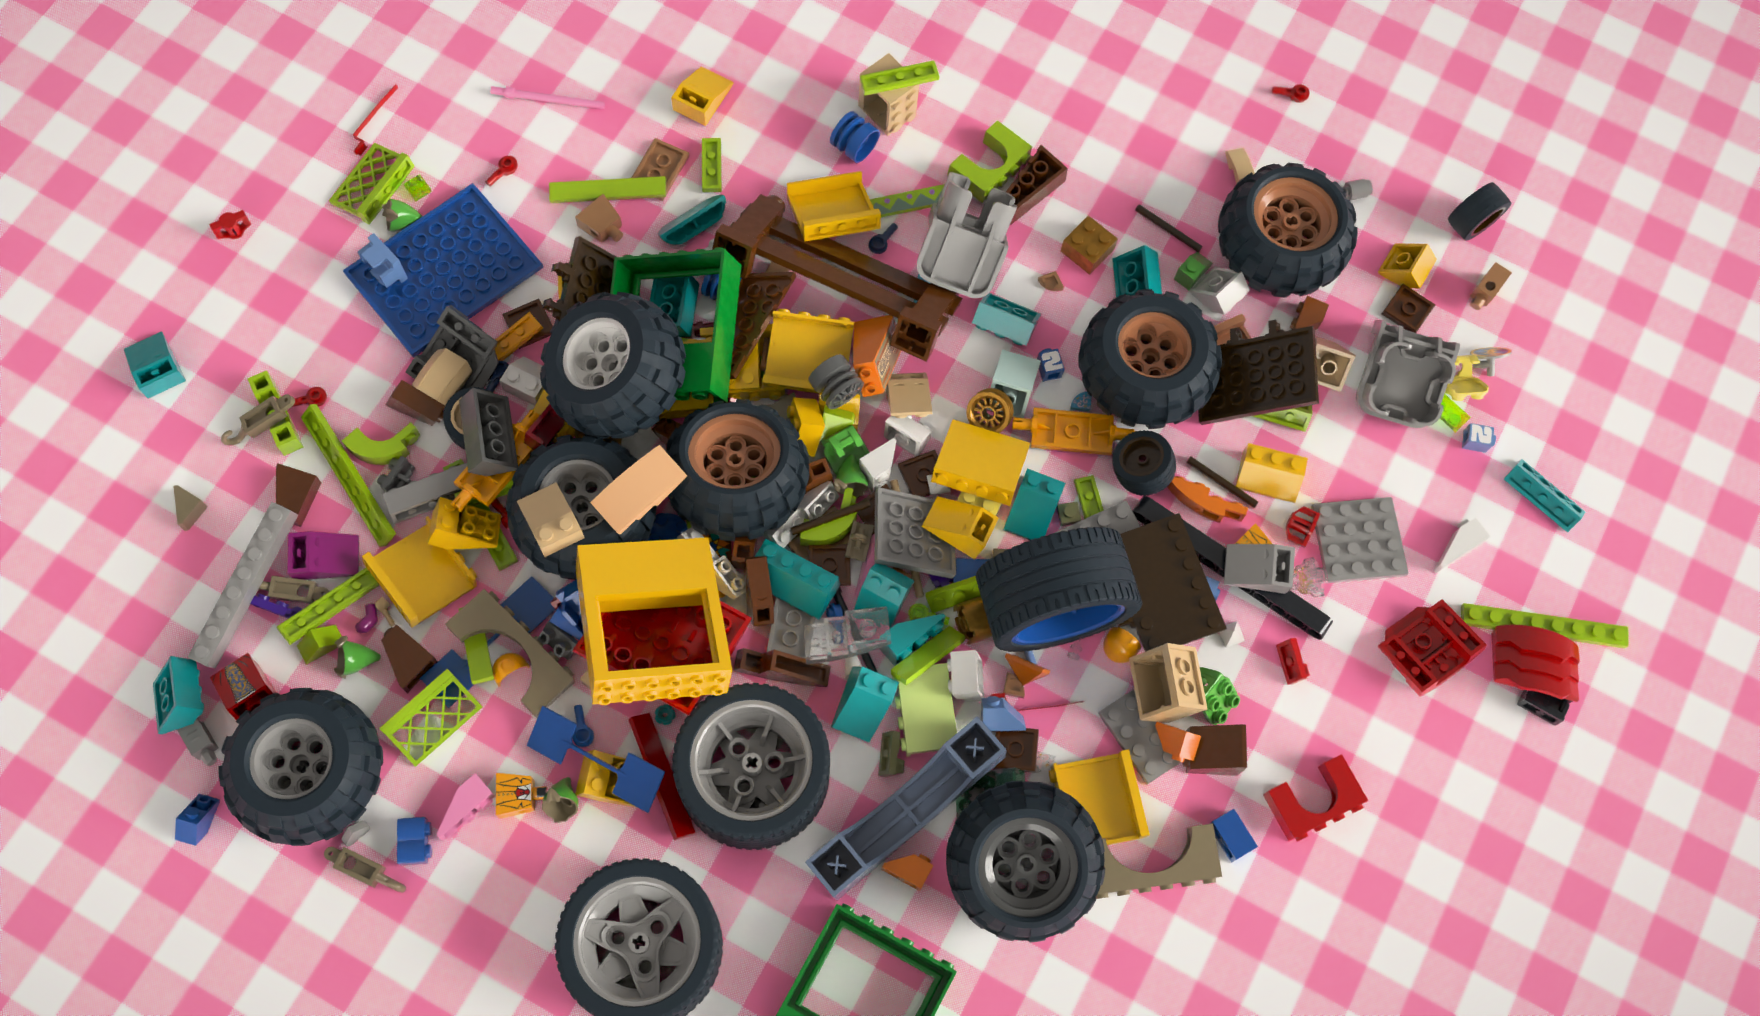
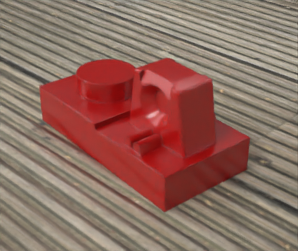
M1290 638L1276 645L1287 685H1293L1307 679L1310 676L1308 665L1302 662L1297 639Z

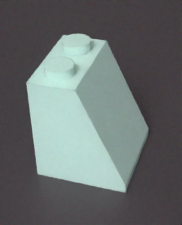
M1002 349L990 388L999 389L1007 394L1013 404V416L1024 418L1041 361Z

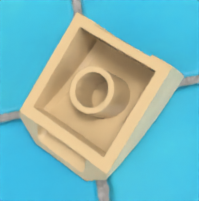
M447 348L439 349L424 365L412 386L446 405L448 400L463 388L472 373V369L467 360Z

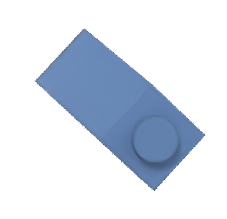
M996 696L981 698V721L990 731H1026L1023 715L1004 698Z

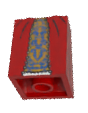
M249 653L241 656L210 677L226 710L236 720L246 710L252 712L260 706L262 698L277 693L259 664Z

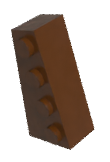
M1042 145L1039 146L1035 155L1030 158L1026 167L1018 174L1014 183L1006 190L1007 193L1015 197L1014 205H1017L1010 225L1066 181L1068 168Z

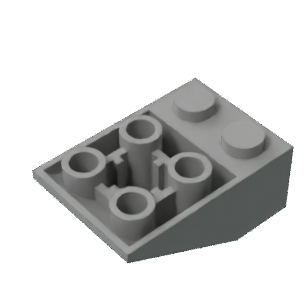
M1227 544L1223 585L1286 594L1293 588L1295 547L1277 544Z

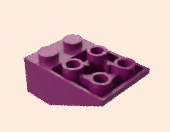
M314 531L288 534L287 573L291 578L312 580L350 577L359 572V535Z

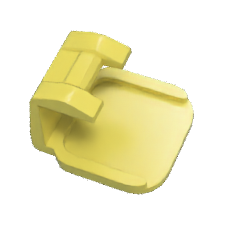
M1475 354L1457 356L1455 365L1461 363L1462 369L1458 372V375H1455L1452 384L1447 385L1445 393L1450 394L1452 400L1462 401L1467 395H1471L1473 399H1483L1486 393H1488L1489 386L1481 379L1472 376V364L1480 363L1478 357Z

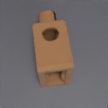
M604 194L575 216L577 226L600 242H604L609 237L618 242L623 237V232L619 230L622 226L621 217Z
M1495 262L1470 295L1473 298L1470 306L1476 310H1480L1482 306L1487 307L1512 272Z

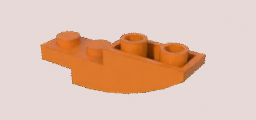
M1174 476L1172 482L1167 486L1180 502L1210 520L1220 523L1223 517H1228L1242 522L1247 514L1248 508L1239 502H1228L1219 496H1209L1210 488L1206 487L1203 483H1193L1181 476Z

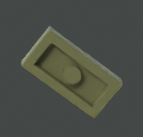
M898 731L882 733L878 776L888 777L904 773L905 761L897 758L901 746L900 732Z

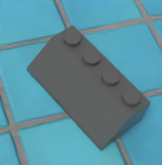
M472 388L459 399L468 473L491 476L516 471L518 469L509 398Z

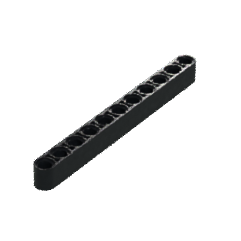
M1142 496L1132 510L1136 519L1144 525L1175 515L1147 496ZM1183 520L1199 562L1224 578L1226 548ZM1238 587L1318 640L1324 638L1333 624L1331 617L1290 590L1283 594Z

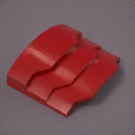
M1441 599L1431 607H1416L1401 620L1385 630V641L1380 643L1378 648L1406 678L1408 685L1421 697L1440 686L1485 650L1487 644Z
M1499 625L1494 628L1491 633L1494 682L1517 687L1521 690L1544 693L1561 700L1579 701L1578 664L1580 663L1579 647L1575 642L1559 633L1534 626Z

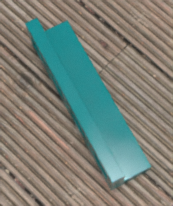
M1523 459L1504 477L1506 482L1567 533L1586 513Z

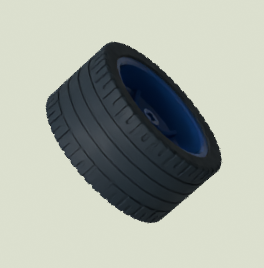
M1077 528L1076 530L1071 529L1041 536L997 554V556L986 561L976 573V581L994 644L998 649L1008 652L1040 650L1093 636L1128 620L1142 606V600L1121 534L1111 528Z

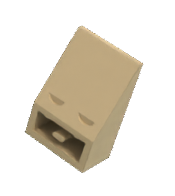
M926 372L891 374L886 386L891 416L906 418L907 415L926 417L928 414H932L929 381Z

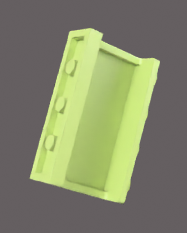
M947 663L934 664L908 685L903 684L892 676L893 680L899 682L897 687L898 696H895L896 709H900L901 717H898V728L903 730L904 738H900L901 750L906 751V757L916 753L939 751L943 744L957 733L952 693H949L948 680L950 678Z

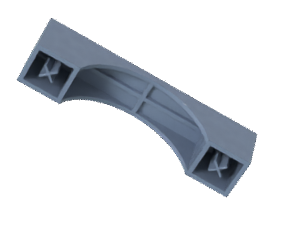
M978 716L975 717L943 744L939 751L900 789L861 820L839 832L806 860L805 863L833 898L838 901L1005 758L1007 750Z

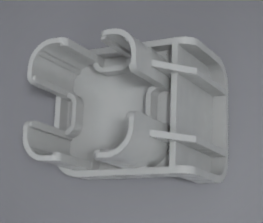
M950 172L938 203H933L929 212V229L917 257V270L919 275L930 283L970 298H982L992 290L1008 252L1009 246L1006 233L1017 209V205H1014L1015 197L1000 189L992 188L979 218L966 213L972 199V192L968 190L970 179L961 174Z
M1375 320L1371 333L1376 335L1356 392L1358 406L1366 414L1408 427L1423 428L1433 425L1441 417L1444 408L1441 405L1447 385L1452 384L1455 377V361L1460 350V343L1442 341L1440 337L1424 336L1404 330L1403 326L1387 325L1386 321Z

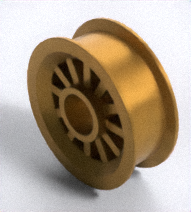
M987 388L978 392L969 401L966 414L970 425L1000 433L1011 422L1014 408L1011 399L1003 391ZM986 408L992 409L994 415H989Z

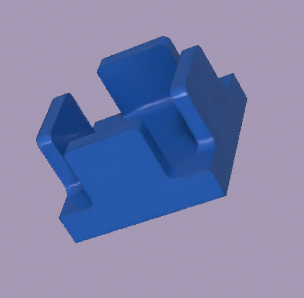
M576 579L556 591V597L562 603L561 613L572 626L578 625V622L582 625Z

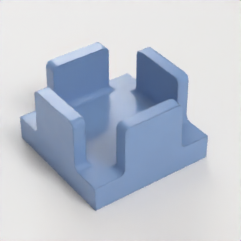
M373 233L367 237L369 243L357 253L364 264L368 262L373 268L370 272L377 281L387 288L397 280L401 283L407 280V275L399 259L376 234Z

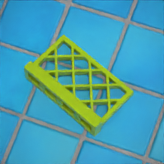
M374 143L329 199V202L340 209L360 217L363 222L370 225L381 211L382 204L388 202L415 166L407 154L403 152L399 154ZM377 150L382 152L381 157L373 159V155ZM396 159L392 165L387 164V160ZM384 162V167L374 168V164ZM371 166V171L361 173L364 167ZM385 172L384 176L381 179L376 180L377 174ZM372 176V182L363 184V178ZM359 180L360 185L350 188V184L353 181ZM374 187L370 194L365 195L364 189ZM361 191V196L352 199L351 193ZM348 195V200L338 201L341 196ZM363 202L357 210L353 208V204Z
M446 669L379 729L416 767L482 708V705L450 670ZM452 682L459 687V697H446V687ZM443 691V697H437ZM462 692H463L468 698L461 697ZM433 699H443L442 712H429V702ZM445 699L458 700V713L445 712ZM461 700H471L476 708L470 713H460ZM426 706V712L420 711ZM416 714H426L425 727H412V717ZM429 714H442L441 728L428 727ZM444 715H457V725L453 728H444ZM460 715H467L460 721ZM409 721V726H403ZM399 729H409L408 742H399L393 734ZM412 729H425L424 742H411ZM427 730H441L440 740L436 743H427ZM443 730H450L443 736ZM401 744H408L407 750ZM424 745L423 755L415 760L410 754V746ZM426 745H433L426 751Z

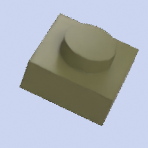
M1078 502L1057 505L1056 508L1061 526L1072 525L1082 520Z

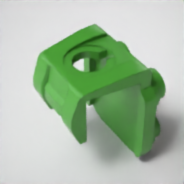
M853 425L821 440L824 446V456L836 476L839 468L850 454L856 456V462L859 465L860 458L870 453Z
M1200 667L1208 709L1202 711L1209 723L1213 725L1223 724L1228 718L1227 713L1230 709L1236 708L1239 705L1240 697L1228 677L1223 676L1219 671Z

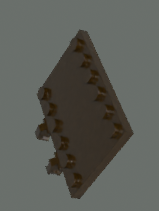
M581 236L575 238L569 263L558 262L553 264L551 272H556L557 276H561L564 282L561 298L557 302H554L552 298L546 299L542 306L543 309L551 312L552 316L556 318L555 323L557 320L561 321L567 315V310L579 301L585 303L594 294L611 292L614 260L617 256Z
M1275 319L1268 321V334L1250 339H1242V332L1239 328L1230 329V340L1226 344L1220 345L1222 366L1219 381L1211 398L1203 408L1198 410L1199 423L1206 425L1319 404L1315 328L1308 326L1284 331L1280 329V323Z
M1180 513L1121 533L1125 551L1142 600V606L1136 614L1128 620L1117 624V626L1130 625L1131 629L1135 628L1144 652L1166 643L1185 645L1227 629Z

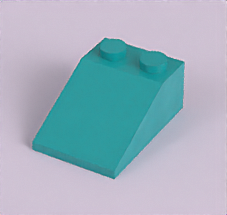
M1027 468L1003 530L1028 540L1045 536L1066 483Z
M875 563L870 568L861 587L852 614L887 632L893 627L915 581L886 565Z
M852 666L831 728L870 742L893 702L899 682L865 667Z

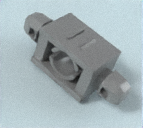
M197 718L194 724L177 729L193 757L202 760L208 766L217 762L214 751L219 747L204 722Z

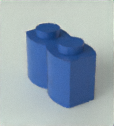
M426 817L397 819V864L400 866L428 864V858L432 857V846L428 844V836L432 834V824L428 822Z

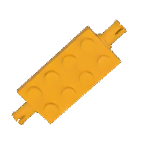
M1035 407L1031 419L1013 416L1012 430L1030 431V448L1109 456L1112 454L1113 441L1122 440L1128 434L1135 432L1134 429L1117 428L1114 425V415L1108 416Z
M530 410L521 422L512 424L518 467L520 464L524 465L530 458L531 452L534 451L524 444L525 433L540 416L534 410ZM466 467L454 481L455 486L462 491L450 504L456 510L458 509L459 512H462L463 508L472 498L489 506L513 478L516 471L483 476L468 473V467Z

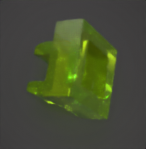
M420 174L403 184L415 202L432 192Z

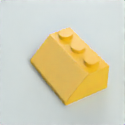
M1248 443L1242 452L1236 487L1241 490L1295 503L1305 476L1308 458Z

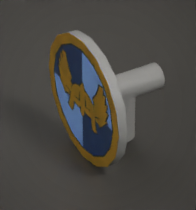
M1501 347L1472 350L1470 355L1475 354L1478 359H1487L1480 361L1478 364H1473V369L1487 368V376H1495V359L1508 357L1512 354L1511 349Z

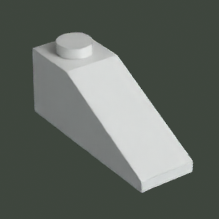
M1476 517L1471 521L1465 519L1457 525L1459 529L1452 534L1434 569L1436 574L1491 538Z

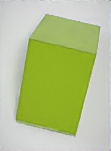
M825 405L822 414L825 428L820 441L854 424V413L839 408L829 409Z
M336 625L310 629L297 644L305 664L307 665L337 649V644L334 643L342 635Z

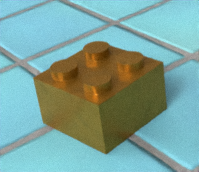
M1088 215L1063 240L1060 252L1090 275L1114 251L1118 238Z

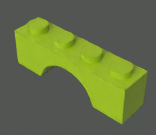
M267 370L247 378L259 404L271 396L278 399L281 397L274 379ZM273 409V410L269 411V412L267 413V415L271 414V413L274 412L275 410ZM287 410L285 411L287 417L270 427V432L276 446L284 456L304 448Z

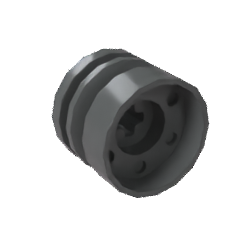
M841 354L835 355L821 363L808 378V382L818 393L822 392L821 399L826 402L829 409H836L846 404L864 386V382L858 377V374L855 371H850L851 365Z

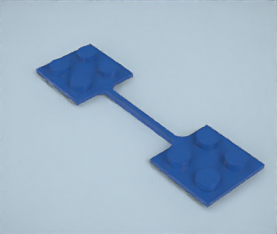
M532 576L500 604L503 608L508 606L515 614L513 618L518 623L522 621L530 629L528 631L529 634L556 610L550 603L554 597ZM494 634L487 641L488 646L492 642H494L500 636V634ZM453 649L419 678L428 686L446 669H449L467 690L474 686L471 682L468 660L462 659ZM454 682L446 687V697H459V687ZM443 691L437 697H443ZM445 699V705L450 708L458 700Z
M542 706L526 746L558 764H562L568 749L575 750L617 774L618 779L612 794L649 813L665 771L628 752L623 767L620 769L615 768L573 744L572 737L578 725L577 723Z

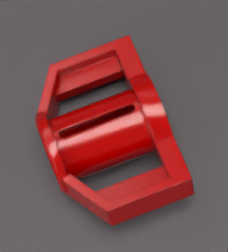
M241 210L234 214L231 212L223 213L218 221L209 225L217 239L230 238L235 240L242 237L244 231L251 223L244 210Z
M1305 506L1292 512L1285 526L1287 540L1305 548L1316 527L1320 513ZM1297 512H1301L1305 515H1308L1313 518L1312 522L1300 518L1295 514ZM1289 528L1304 534V539L1290 534Z

